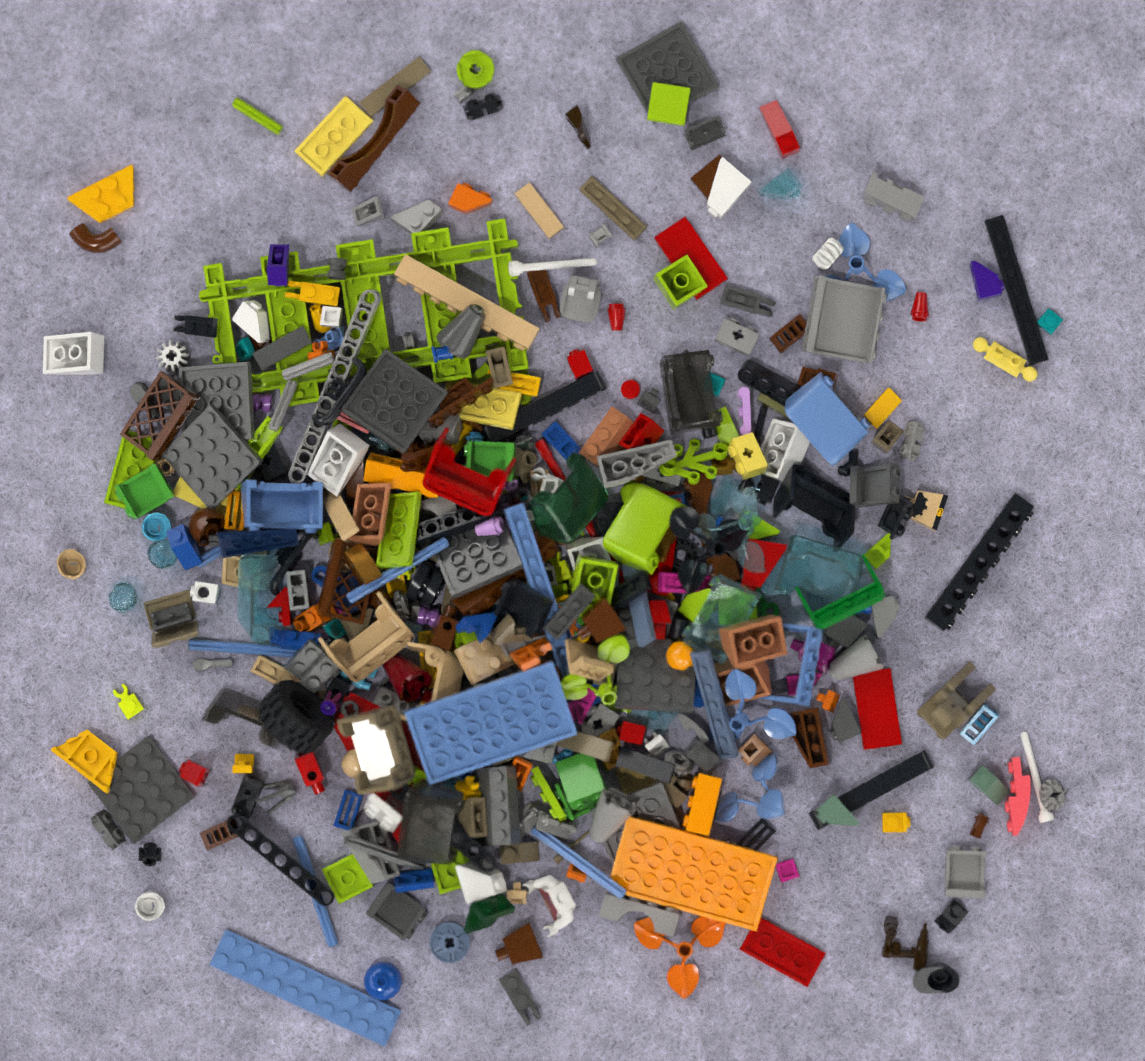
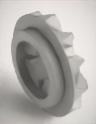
M399 589L393 595L395 606L400 617L406 620L410 618L411 609L408 599L405 598V593Z
M677 751L666 753L664 760L676 764L674 772L677 775L682 774L686 776L691 773L693 762L685 754Z
M1047 780L1040 786L1039 798L1042 805L1048 810H1059L1064 806V801L1067 799L1064 796L1066 791L1062 790V784L1057 783V780ZM1052 793H1057L1055 797H1049Z

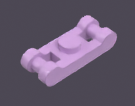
M741 387L738 391V398L742 400V407H738L739 419L743 421V426L739 431L740 436L751 433L750 391L747 387Z

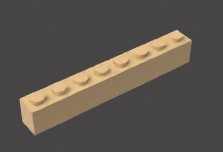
M406 254L394 273L398 283L403 286L408 284L414 287L413 291L422 296L425 293L430 296L432 302L438 305L440 303L447 306L446 309L454 314L457 312L461 313L469 305L477 304L481 306L485 313L481 329L489 333L492 330L497 333L496 337L505 342L510 340L514 343L513 346L521 351L524 349L529 351L540 332V329Z

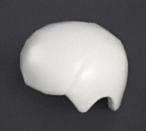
M152 891L142 893L135 902L136 913L143 920H155L162 915L165 909L163 898L158 893Z

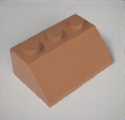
M612 406L580 450L579 456L599 469L597 456L625 450L618 443L634 422Z
M390 483L357 484L353 518L360 531L349 537L350 541L356 544L361 543L363 546H378L383 541L391 490Z
M770 614L719 628L722 647L734 668L788 654L780 616Z
M729 659L714 663L725 707L740 703V699H730L725 689L726 679L733 669L745 672L756 683L755 695L751 699H744V702L771 695L769 666L766 661L739 668H734Z

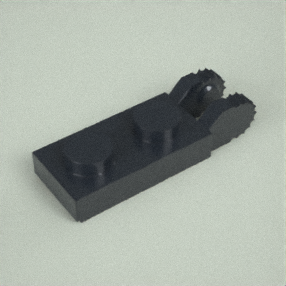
M175 315V320L185 321V328L176 326L173 331L183 332L188 335L216 338L218 318Z

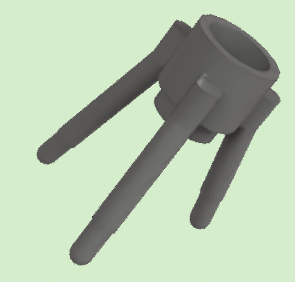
M286 780L263 785L262 789L278 787V792L258 799L257 803L267 801L279 795L281 799L285 798L268 810L267 814H271L286 802L293 800L292 796L297 795L291 781L286 782Z

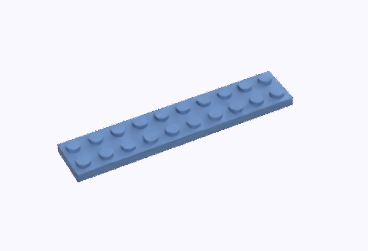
M227 929L210 962L211 966L384 1047L401 1013V1010Z

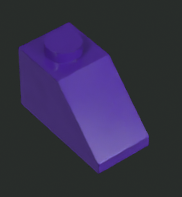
M270 244L267 262L268 285L287 286L289 276V244Z
M971 261L969 265L978 301L1001 296L1002 291H1004L1002 279L999 280L996 273L980 263Z

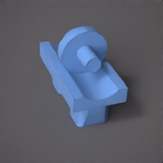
M340 326V328L328 331L325 336L316 339L313 343L319 342L320 344V341H327V350L339 351L344 338V327Z

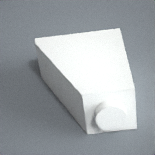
M723 157L720 159L706 206L710 215L714 218L718 216L720 219L751 185V181Z

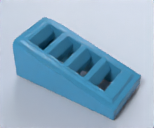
M984 702L959 734L975 745L996 721L999 714ZM986 711L992 716L991 719H988L982 712ZM977 718H982L987 724L983 725ZM975 723L982 730L979 732L972 724ZM970 729L977 736L974 738L971 734L967 732V730Z

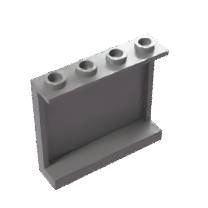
M820 275L815 276L801 351L872 364V360H875L876 357L875 343L879 340L880 336L878 326L883 319L882 304L885 303L887 297L885 288L831 279Z

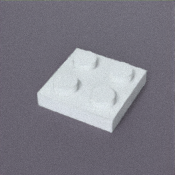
M374 793L371 794L363 807L365 813L370 818L378 820L384 830H390L392 833L398 828L403 819L402 816Z

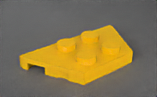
M131 164L68 196L67 199L101 224L134 207V167Z
M85 730L79 733L77 737L66 740V743L51 748V751L105 793H109L118 755L110 746L89 730Z

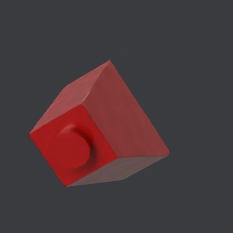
M755 539L748 540L741 583L742 586H745V590L756 591L757 588L761 589L786 552V544Z

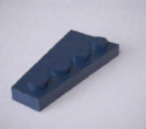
M296 529L217 532L223 558L299 545Z

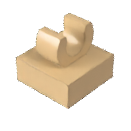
M513 882V890H507V899L512 904H526L527 891L521 890V882Z

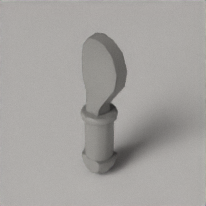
M197 659L193 662L192 666L197 671H206L210 667L214 669L218 667L230 668L234 662L231 659H213V661Z

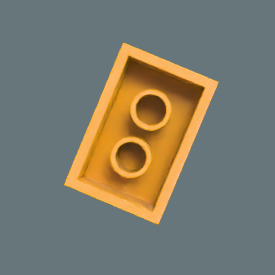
M698 774V777H693L691 788L695 790L693 796H689L687 803L690 811L689 815L685 814L682 826L686 827L685 831L709 836L722 781L721 778Z

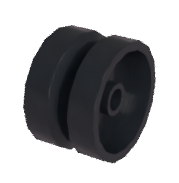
M425 560L419 565L405 598L416 601L423 592L421 605L431 609L442 591L445 579L440 567L435 569L432 576H430L433 564Z

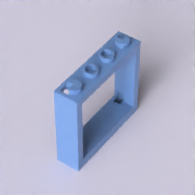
M782 623L783 631L807 634L796 698L769 695L757 699L809 706L812 698V688L823 630L810 626Z

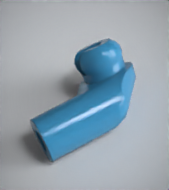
M565 748L558 755L554 754L552 763L555 764L558 761L574 756V751Z

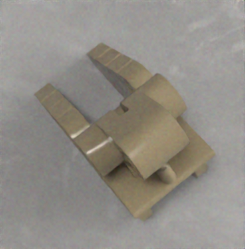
M970 661L917 711V715L929 724L937 733L936 735L939 739L944 740L956 728L960 727L996 690L990 683L970 702L960 694L956 687L976 668Z

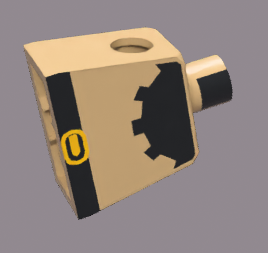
M917 491L914 498L903 495L904 498L914 503L912 509L914 512L910 519L936 532L948 496Z

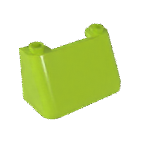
M638 483L605 534L603 547L617 562L640 571L644 570L652 575L659 564V557L655 549L670 526L671 512L677 507H684L686 505L646 484Z

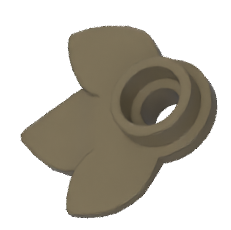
M516 447L515 477L519 476L521 482L525 484L530 480L529 471L535 466L537 458L533 452L529 450L523 451Z

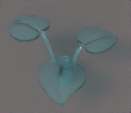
M752 486L738 490L732 495V507L736 513L741 514L739 520L716 527L715 518L710 514L702 513L699 514L698 526L693 530L708 539H717L718 530L739 524L742 530L748 531L742 541V546L737 548L736 551L739 563L750 572L764 573L762 549L755 542L749 541L746 543L751 533L755 531L754 527L761 523V517L758 514L757 496L755 488Z

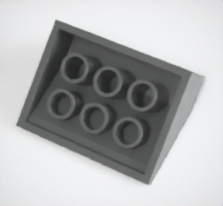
M516 766L478 768L463 773L462 781L467 776L475 777L473 781L479 783V790L482 793L480 797H485L488 836L472 838L481 846L520 844Z

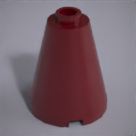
M398 653L382 665L399 699L404 700L406 703L420 698L423 695V689L425 687L428 689L430 686L431 675Z

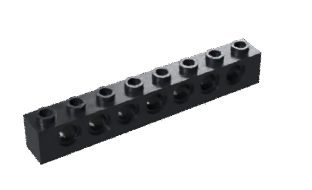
M1016 493L1011 497L924 619L942 632L945 629H951L956 622L953 618L957 613L961 615L967 606L964 604L968 598L972 599L977 593L976 586L979 582L982 584L989 576L987 573L989 568H995L1000 561V558H998L1002 551L1005 553L1011 546L1010 539L1013 536L1017 537L1023 529L1020 527L1023 521L1028 522L1034 514L1031 511L1034 508L1033 505ZM1011 512L1018 514V522L1010 520L1009 515ZM999 528L1007 530L1008 535L1006 538L999 536ZM989 543L995 544L997 548L995 553L988 552L987 545ZM977 559L985 561L983 569H979L976 566ZM966 574H971L974 577L973 584L965 582L964 577ZM954 590L962 591L963 598L961 600L954 598ZM944 605L951 607L952 613L950 615L943 614L942 607Z

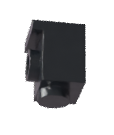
M762 474L760 480L763 483L759 482L754 492L758 494L755 502L766 506V503L771 504L780 481Z
M337 677L332 678L323 697L326 698L327 693L331 691L330 699L335 697L332 691L339 689V693L342 696L337 704H340L352 685Z

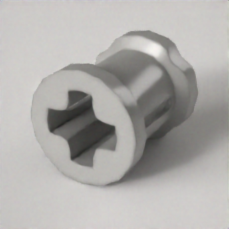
M604 223L593 233H588V237L596 248L607 238H612L610 231Z

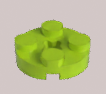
M478 50L466 52L456 67L458 79L464 86L471 89H481L487 86L494 76L492 59ZM474 65H476L477 68H481V71H478V74L476 75L473 72H470V70L473 69Z

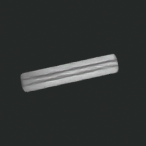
M326 353L283 370L282 376L285 381L333 364L335 358L332 353Z
M287 381L268 427L270 430L275 432L279 430L297 388L295 381Z

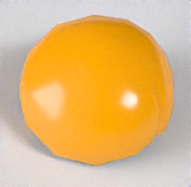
M677 641L668 647L665 655L667 663L673 669L684 671L686 668L693 666L690 653L695 651V649L688 642Z

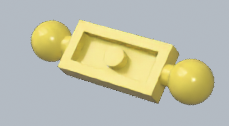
M978 337L973 341L975 351L986 352L984 359L1017 378L1019 373H1021L1028 382L1034 381L1037 378L1038 373L1034 367L1024 366L1027 360L993 341L991 346L988 345L987 340L983 337Z

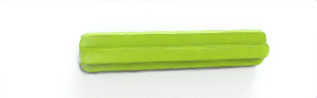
M237 97L233 101L232 106L271 132L279 135L282 131V125Z

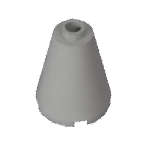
M865 634L830 662L831 667L828 668V671L833 679L837 678L839 681L877 671L884 667Z
M609 787L608 790L603 788L589 830L593 841L597 843L605 842L634 814L637 807L634 801L630 803L627 800L628 795Z

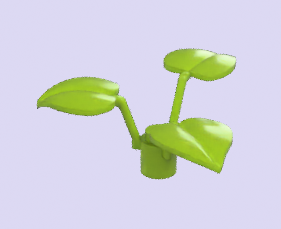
M616 635L604 640L600 644L597 653L599 659L606 660V663H610V661L620 663L628 657L630 647L625 636ZM568 674L560 681L565 699L578 700L585 697L588 693L587 688H590L596 696L600 695L603 705L610 710L629 714L632 711L631 709L615 708L617 684L613 688L611 674L607 676L608 682L602 683L598 690L591 684H586L587 680L585 677Z

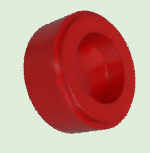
M627 380L621 386V394L626 399H635L640 393V386L634 380Z

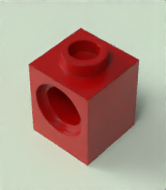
M580 349L569 352L570 356H567V361L575 380L593 373L585 350L580 351Z
M623 721V725L619 724L617 729V735L620 736L619 740L642 745L646 726Z

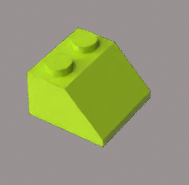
M688 255L659 271L653 277V280L673 310L688 302L708 287Z

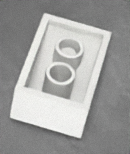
M84 332L44 336L43 374L91 375L103 373V335Z
M338 424L327 431L307 475L316 482H323L324 488L335 496H339L364 459L370 445L343 425Z

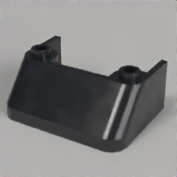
M793 465L788 470L774 497L772 517L777 518L783 510L788 511L792 506L800 509L822 522V531L826 536L834 539L833 551L837 552L854 534L855 506L850 504V494L802 466Z

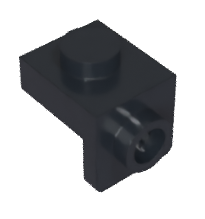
M953 899L934 922L941 930L949 934L960 924L968 911Z

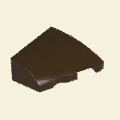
M576 105L565 114V118L577 132V137L588 150L591 148L590 137L578 105Z

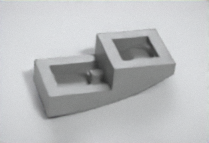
M681 713L676 715L686 732L693 728L703 744L710 741L694 721Z

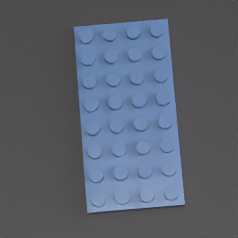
M553 661L404 711L429 785L577 735Z

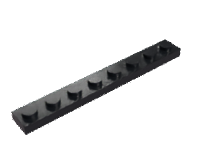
M1001 215L987 219L984 223L1029 366L1048 361L1046 349L1004 216Z

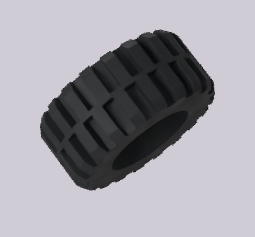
M294 680L278 682L259 704L261 722H264L266 730H269L270 735L279 740L280 744L286 745L290 750L294 749L295 752H314L334 729L333 715H326L321 710V704L324 700L317 693H312L300 682H294Z

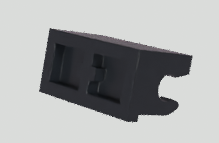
M244 774L231 812L239 814L246 819L251 818L265 781Z

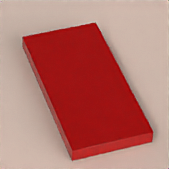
M683 217L654 237V240L671 264L685 255H688L708 286L694 297L696 301L728 280V277L686 217Z
M880 669L852 677L863 750L902 745L891 669Z
M761 917L757 931L750 930L739 949L807 988L826 954Z

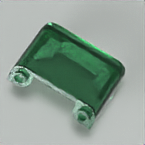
M575 452L566 460L567 467L573 471L554 493L541 491L530 500L538 535L564 544L573 542L609 500L606 488H604L584 456Z

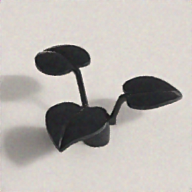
M684 506L672 510L670 515L672 533L680 539H686L692 533L706 542L705 549L708 552L706 555L697 557L695 561L687 559L679 566L678 579L688 594L696 591L706 578L707 565L699 561L709 557L713 558L714 555L722 556L726 550L733 551L737 549L751 531L747 525L738 520L726 519L717 527L719 537L717 539H708L693 530L699 524V515L695 509Z

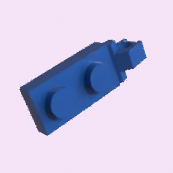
M270 630L268 633L269 643L288 650L299 651L309 639H312L320 646L321 643L318 638L321 637L323 639L322 633L293 630Z

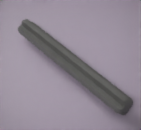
M351 835L344 837L343 844L347 847L415 870L424 869V860Z

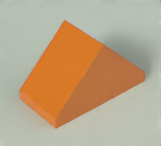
M515 756L511 766H516L517 790L522 791L534 764Z

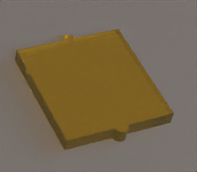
M624 767L615 769L622 791L626 795L653 785L652 778Z

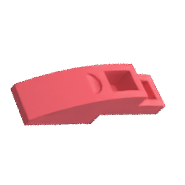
M1020 757L1010 758V762H1007L1008 773H1012L1013 781H1010V791L1014 793V797H1007V801H1004L1005 812L1009 813L1010 820L1007 821V831L1011 832V836H1016L1020 832L1030 801V775L1022 776Z

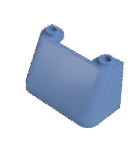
M820 372L786 399L785 412L828 463L834 466L870 432L871 425L865 417L861 418L858 416L856 418L834 393L832 379Z
M246 480L241 483L244 527L248 528V531L296 529L305 530V533H317V530L323 528V482L289 484L264 483L260 481L256 484V480Z

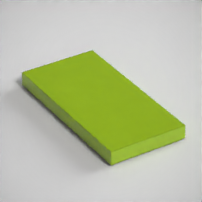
M127 432V434L130 435L132 438L138 437V433L136 432ZM123 436L104 500L105 504L125 508L126 505L123 500L119 501L117 498L115 486L144 471L148 466L156 462L149 459L147 454ZM151 437L143 438L144 447L148 450L152 445Z
M419 491L390 494L384 537L378 547L376 565L379 569L413 566L422 496Z

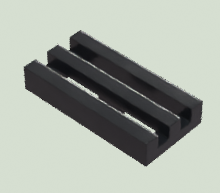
M762 818L736 845L741 846L763 823L765 826L745 846V848H749L769 829L770 832L753 849L757 851L776 831Z

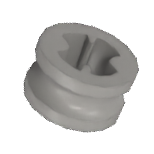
M464 86L454 94V98H458V103L461 104L471 97L473 93L468 91L467 86Z
M410 334L408 337L403 335L405 350L415 349L413 334Z

